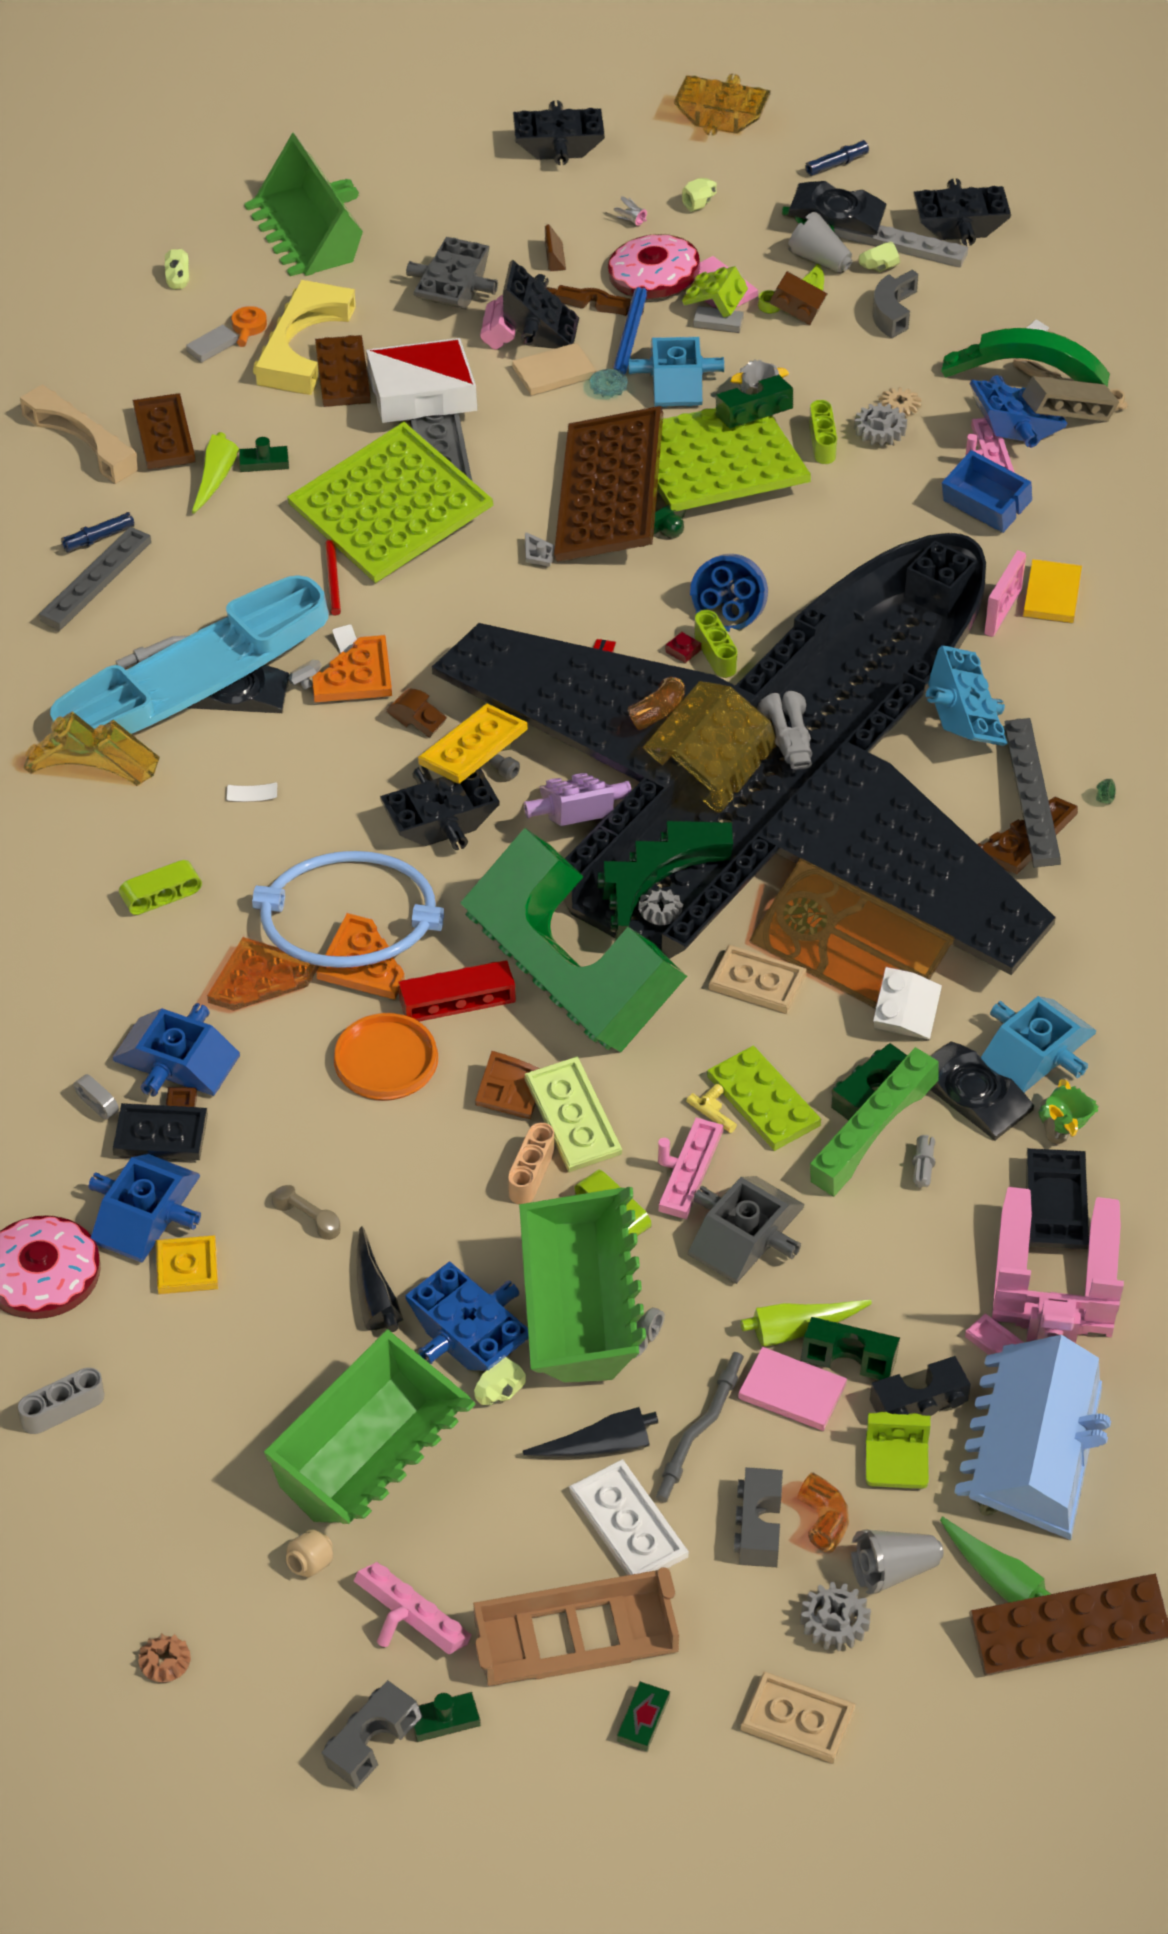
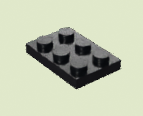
M121 1103L113 1143V1155L135 1157L150 1154L157 1158L200 1160L208 1117L207 1108Z

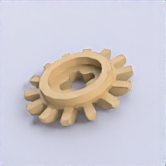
M899 387L897 392L894 388H890L889 391H884L882 396H879L881 401L879 403L882 406L886 407L888 404H891V409L898 407L899 413H905L907 416H911V411L917 413L916 407L921 408L919 403L921 398L917 397L918 394L916 392L910 393V389L902 392V388ZM901 399L904 403L899 404L896 400Z

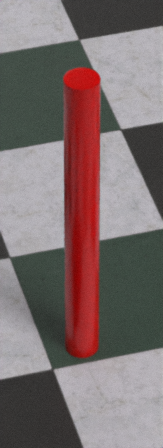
M327 540L325 542L330 607L331 614L337 616L341 613L336 549L333 541Z

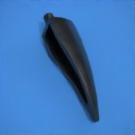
M361 1226L359 1228L357 1245V1282L364 1325L367 1330L386 1328L390 1332H395L399 1328L397 1323L403 1321L398 1300L384 1278L376 1262L365 1229Z
M640 1407L610 1414L600 1421L567 1436L523 1450V1455L536 1457H584L648 1447L650 1444L646 1426L658 1424V1417L656 1412L642 1415Z

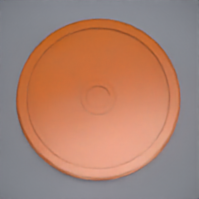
M396 1013L373 1014L355 1021L340 1035L334 1053V1067L344 1085L354 1093L374 1100H395L419 1091L432 1078L438 1065V1050L431 1032L419 1021Z

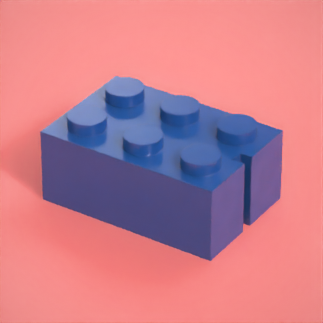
M970 450L943 480V501L1004 533L1016 519V513L1020 515L1032 501V482Z

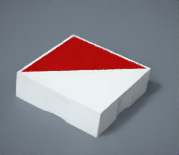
M460 338L366 350L368 376L372 390L377 397V407L382 423L416 419L430 415H448L477 411L476 384Z

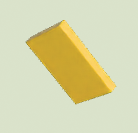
M1032 559L1023 616L1074 623L1082 565Z

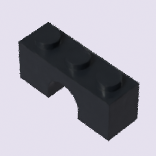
M952 1356L927 1365L926 1388L914 1389L907 1386L900 1374L871 1383L870 1402L876 1413L887 1412L889 1414L903 1415L916 1413L932 1416L937 1411L950 1407L957 1408L968 1402L971 1383L956 1356Z

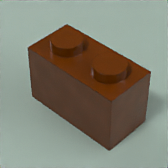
M786 271L769 303L811 325L828 293Z

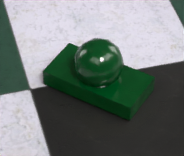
M667 505L656 511L653 535L661 531L668 538L679 537L684 531V521L682 518L685 515L686 509L680 511L671 510L670 506Z

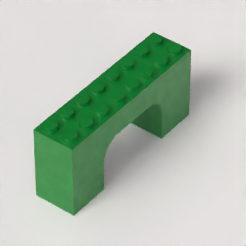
M524 828L460 904L467 910L465 915L478 925L479 923L483 927L481 931L492 941L496 940L500 944L498 948L508 957H513L517 961L515 965L527 975L529 973L534 977L532 982L541 990L549 992L551 994L550 1000L558 1007H564L568 1011L567 1017L578 1026L581 1024L585 1028L584 1033L595 1043L599 1042L607 1050H610L612 1047L622 1052L687 978V975L655 944L630 927L624 930L598 961L581 967L554 940L551 933V919L556 908L583 876L550 844Z

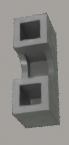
M745 1467V1479H738L737 1498H743V1506H737L735 1525H742L741 1533H735L734 1552H740L739 1565L777 1568L780 1524L765 1522L759 1516L764 1513H780L783 1470Z
M387 1680L381 1688H377L372 1692L368 1702L359 1712H355L350 1716L346 1726L340 1733L328 1740L324 1750L321 1752L327 1767L357 1790L378 1766L373 1750L367 1746L368 1741L374 1735L384 1732L394 1735L401 1741L422 1717L417 1701Z

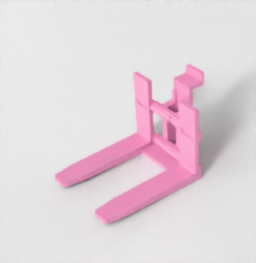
M1008 1187L1001 1214L992 1319L996 1322L1015 1323V1326L1028 1329L1026 1342L1063 1335L1076 1343L1077 1335L1088 1334V1332L1106 1334V1337H1112L1124 1287V1281L1117 1280L1121 1230L1119 1200L1096 1198L1090 1225L1085 1296L1056 1292H1037L1028 1290L1031 1270H1027L1031 1227V1191L1029 1189Z

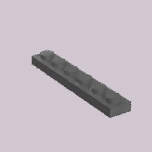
M130 526L39 613L40 621L58 630L63 629L151 544V535Z

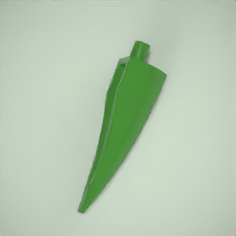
M941 1517L942 1525L966 1560L1008 1603L1051 1594L1045 1588L1044 1578L1021 1560L994 1549L945 1517Z

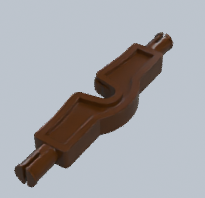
M559 285L558 288L547 287V290L556 295L563 304L583 309L590 301H596L595 308L598 312L627 316L629 312L630 298L610 295L601 289H579Z

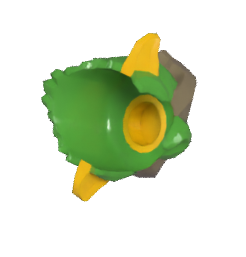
M1067 1079L1059 1080L1058 1087L1052 1092L1050 1097L1042 1100L1038 1113L1044 1124L1048 1140L1051 1143L1060 1144L1065 1142L1069 1135L1074 1137L1078 1129L1082 1128L1094 1113L1098 1112L1099 1106L1095 1100L1088 1097L1080 1088L1076 1089V1086L1070 1087Z

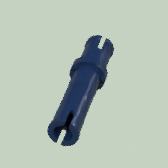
M865 140L850 146L844 145L838 151L806 162V172L809 176H813L839 164H848L853 159L868 154L869 146Z
M126 512L97 525L80 528L81 531L62 537L61 543L68 553L81 546H91L94 544L93 542L128 529L130 526L134 527L135 522L132 515L130 516V512Z

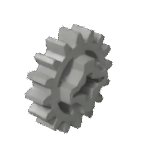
M878 403V406L875 407L869 404L868 409L862 407L861 413H856L854 429L857 430V436H862V441L871 440V445L875 444V442H879L880 446H883L885 442L892 445L893 440L900 441L901 436H905L907 419H905V413H899L898 407L891 409V404H888L886 407H882L881 403Z
M830 1582L829 1589L825 1590L822 1585H819L817 1594L813 1592L808 1593L807 1601L802 1603L801 1624L805 1625V1635L813 1634L812 1643L816 1644L821 1640L824 1642V1649L827 1650L831 1644H835L837 1651H841L842 1644L844 1643L853 1648L855 1639L863 1641L864 1632L869 1631L871 1609L866 1608V1598L858 1599V1589L850 1593L847 1591V1584L844 1583L841 1589H836L834 1582ZM820 1606L821 1610H818V1614L815 1616L814 1613ZM854 1617H857L855 1624L851 1627L850 1623L854 1621Z

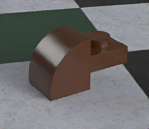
M406 689L386 711L406 728L412 724L429 738L434 735L447 719L444 714L427 702L430 696L418 689Z

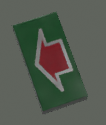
M639 1681L618 1731L617 1742L648 1752L670 1699V1691Z

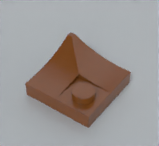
M491 1051L475 1100L476 1106L531 1120L536 1102L524 1077L525 1073L540 1068L512 1056Z

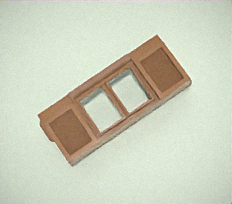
M662 1567L655 1571L474 1602V1624L477 1633L475 1645L479 1664L485 1671L488 1686L536 1678V1680L631 1663V1660L679 1652V1632L670 1601L675 1596L670 1570ZM609 1604L619 1645L585 1651L576 1610ZM566 1612L575 1653L541 1659L532 1618Z

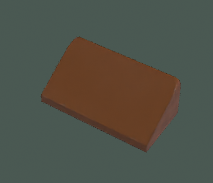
M546 224L545 248L548 270L564 271L566 270L563 242L553 228Z

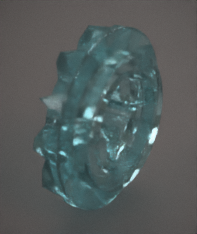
M603 369L595 372L590 378V388L593 389L594 394H601L602 398L606 395L613 398L615 394L622 395V392L627 390L628 379L625 374L618 370Z

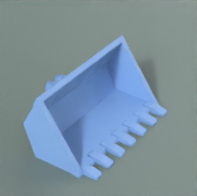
M1063 1335L1020 1344L1005 1345L1002 1352L987 1355L984 1364L987 1367L999 1368L997 1373L984 1375L980 1380L982 1388H994L993 1394L977 1397L975 1401L977 1409H989L986 1416L973 1418L970 1428L973 1431L984 1430L983 1437L969 1439L965 1444L967 1452H979L977 1459L963 1461L960 1466V1471L963 1474H974V1477L971 1481L957 1483L954 1492L958 1496H969L974 1501L1071 1540L1090 1448L1103 1446L1107 1443V1433L1102 1430H1106L1111 1425L1108 1415L1097 1413L1102 1392L1099 1358Z

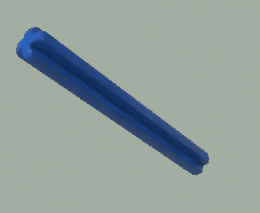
M637 287L634 290L613 367L615 375L624 376L626 374L647 297V290L645 288Z

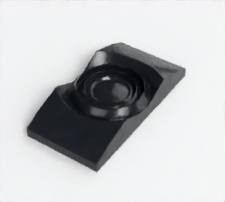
M809 181L798 184L788 215L807 219L806 216L808 214L816 212L829 225L877 235L887 203L863 189L848 191L835 188L827 181Z
M263 665L187 708L283 714L289 673L275 667Z
M950 1041L931 1056L939 1061L938 1081L930 1090L993 1140H997L1034 1110V1104L1011 1078L999 1075L990 1069L976 1051Z
M1027 1148L1026 1189L1031 1191L1029 1246L1088 1249L1089 1222L1086 1151Z

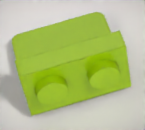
M736 266L729 268L721 267L710 273L702 272L698 274L692 286L686 291L682 302L684 305L713 299L722 316L727 317L732 315L748 287Z
M887 1412L868 1413L866 1428L867 1485L924 1489L928 1486V1442L931 1416L916 1413L908 1415L889 1414Z

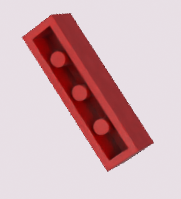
M507 960L398 981L399 1000L404 1015L419 1022L516 1002L515 982Z

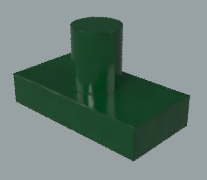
M267 437L257 438L255 440L256 448L239 449L240 472L289 469L288 446L270 447V440Z
M468 1692L453 1697L448 1693H440L433 1702L418 1705L422 1717L413 1726L417 1742L481 1726L473 1693Z

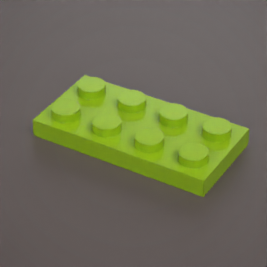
M754 1045L708 1069L707 1077L714 1085L719 1084L724 1089L722 1094L774 1151L821 1126V1118Z

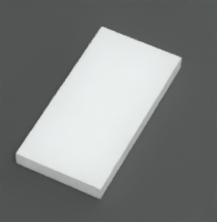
M623 1459L569 1486L570 1494L627 1575L655 1571L662 1567L669 1568L688 1558L689 1551Z

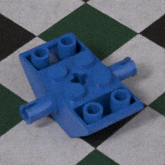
M993 376L989 382L986 380H971L969 383L977 406L995 436L1021 440L1025 442L1027 447L1032 448L1038 445L1041 439L1065 428L1068 424L1063 416L1035 413L1022 397L1026 388L1010 387L1005 384L1002 376Z
M195 1003L187 1017L163 1008L140 1017L112 1057L114 1062L149 1074L140 1087L146 1095H149L150 1091L153 1090L150 1095L152 1097L156 1096L165 1080L188 1088H197V1091L215 1096L240 1057V1052L212 1025L204 1023L210 1012L203 1004L197 1010L200 1003Z
M150 1154L131 1157L116 1180L95 1172L93 1177L90 1178L88 1188L105 1196L99 1208L91 1239L100 1247L143 1263L156 1244V1240L160 1238L170 1222L174 1221L192 1230L199 1224L201 1213L181 1205L200 1178V1174Z
M449 1261L405 1295L408 1304L425 1332L432 1338L425 1346L418 1349V1354L425 1360L428 1358L427 1362L432 1364L447 1351L467 1370L489 1371L529 1339L528 1328L504 1308L506 1304L519 1296L520 1293L517 1286L512 1284V1281L507 1280L493 1293L488 1294Z

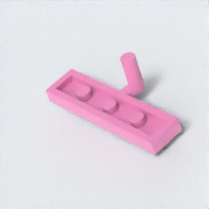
M985 418L972 419L971 428L973 434L967 436L966 455L970 450H973L1014 472L1003 437L995 436Z
M695 1118L679 1158L670 1156V1140L668 1138L659 1139L658 1163L661 1166L674 1169L660 1200L659 1212L687 1219L694 1202V1196L701 1186L722 1136V1124Z
M376 1562L357 1572L354 1582L392 1610L388 1613L377 1639V1643L380 1646H389L397 1624L402 1620H405L447 1654H451L468 1645L472 1634L466 1631L460 1623L452 1620L440 1611L434 1603L427 1601L415 1592L410 1585L398 1579L387 1567Z

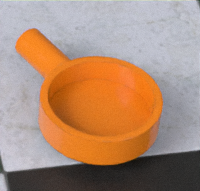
M246 306L237 309L232 314V328L236 333L240 334L237 340V344L240 347L246 346L249 336L260 334L267 327V316L261 308Z

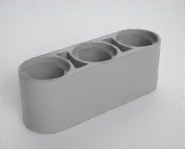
M83 1368L24 1396L18 1404L22 1428L27 1433L39 1434L98 1406L104 1400L105 1395L100 1372L94 1368Z

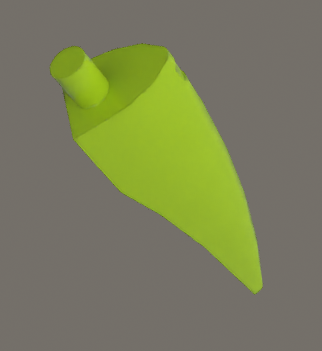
M223 432L211 435L205 454L202 482L192 513H196L215 493L227 476L239 452V447L226 439V435Z
M869 1299L831 1304H776L756 1308L754 1316L741 1319L740 1325L742 1331L755 1329L762 1347H767L803 1337L811 1317L839 1323L872 1304V1301Z

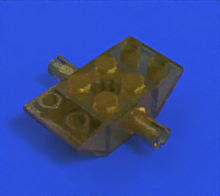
M729 74L726 82L686 75L674 99V104L694 126L702 127L707 135H710L711 130H713L711 136L716 135L717 131L738 134L760 119L771 95V90L741 85V79L737 74H735L733 79V74Z

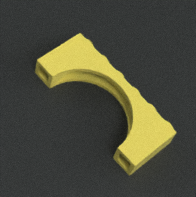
M301 280L298 287L293 290L292 299L289 303H286L283 316L278 318L275 331L270 333L267 346H263L259 361L256 360L254 363L253 373L256 375L257 385L311 395L319 381L318 363L298 355L288 344L299 331L308 326L328 321L349 322L356 308L355 289Z

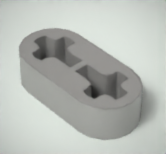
M85 1074L74 1082V1088L79 1097L103 1119H108L119 1111L114 1097L89 1074Z

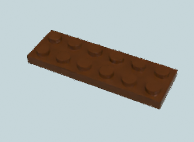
M1156 1573L984 1607L969 1612L984 1676L1168 1639V1618Z

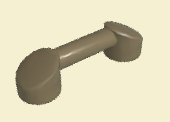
M283 1185L273 1192L272 1201L276 1209L286 1211L296 1207L316 1220L317 1233L321 1238L330 1240L340 1234L341 1227L338 1216L331 1210L319 1209L296 1194L294 1186Z

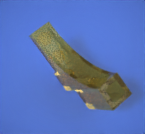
M72 711L64 717H58L51 726L52 733L42 742L29 747L25 754L27 758L23 766L26 771L32 774L40 769L55 765H85L109 771L138 786L154 776L160 757L116 721L111 720L107 724L99 725L94 729Z

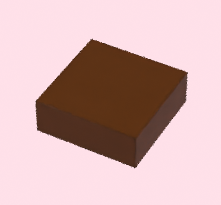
M168 1088L166 1106L196 1107L197 1088Z

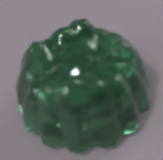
M1104 779L1096 786L1098 789L1096 800L1101 803L1111 804L1116 795V786L1113 779Z

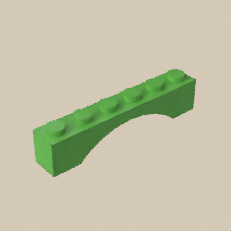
M915 1047L810 1163L811 1183L834 1197L851 1179L865 1153L882 1130L902 1110L912 1103L921 1100L938 1081L939 1061Z

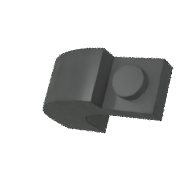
M913 269L896 279L888 274L881 279L875 288L873 319L876 326L891 339L909 329L910 310L899 302L917 293L919 274Z

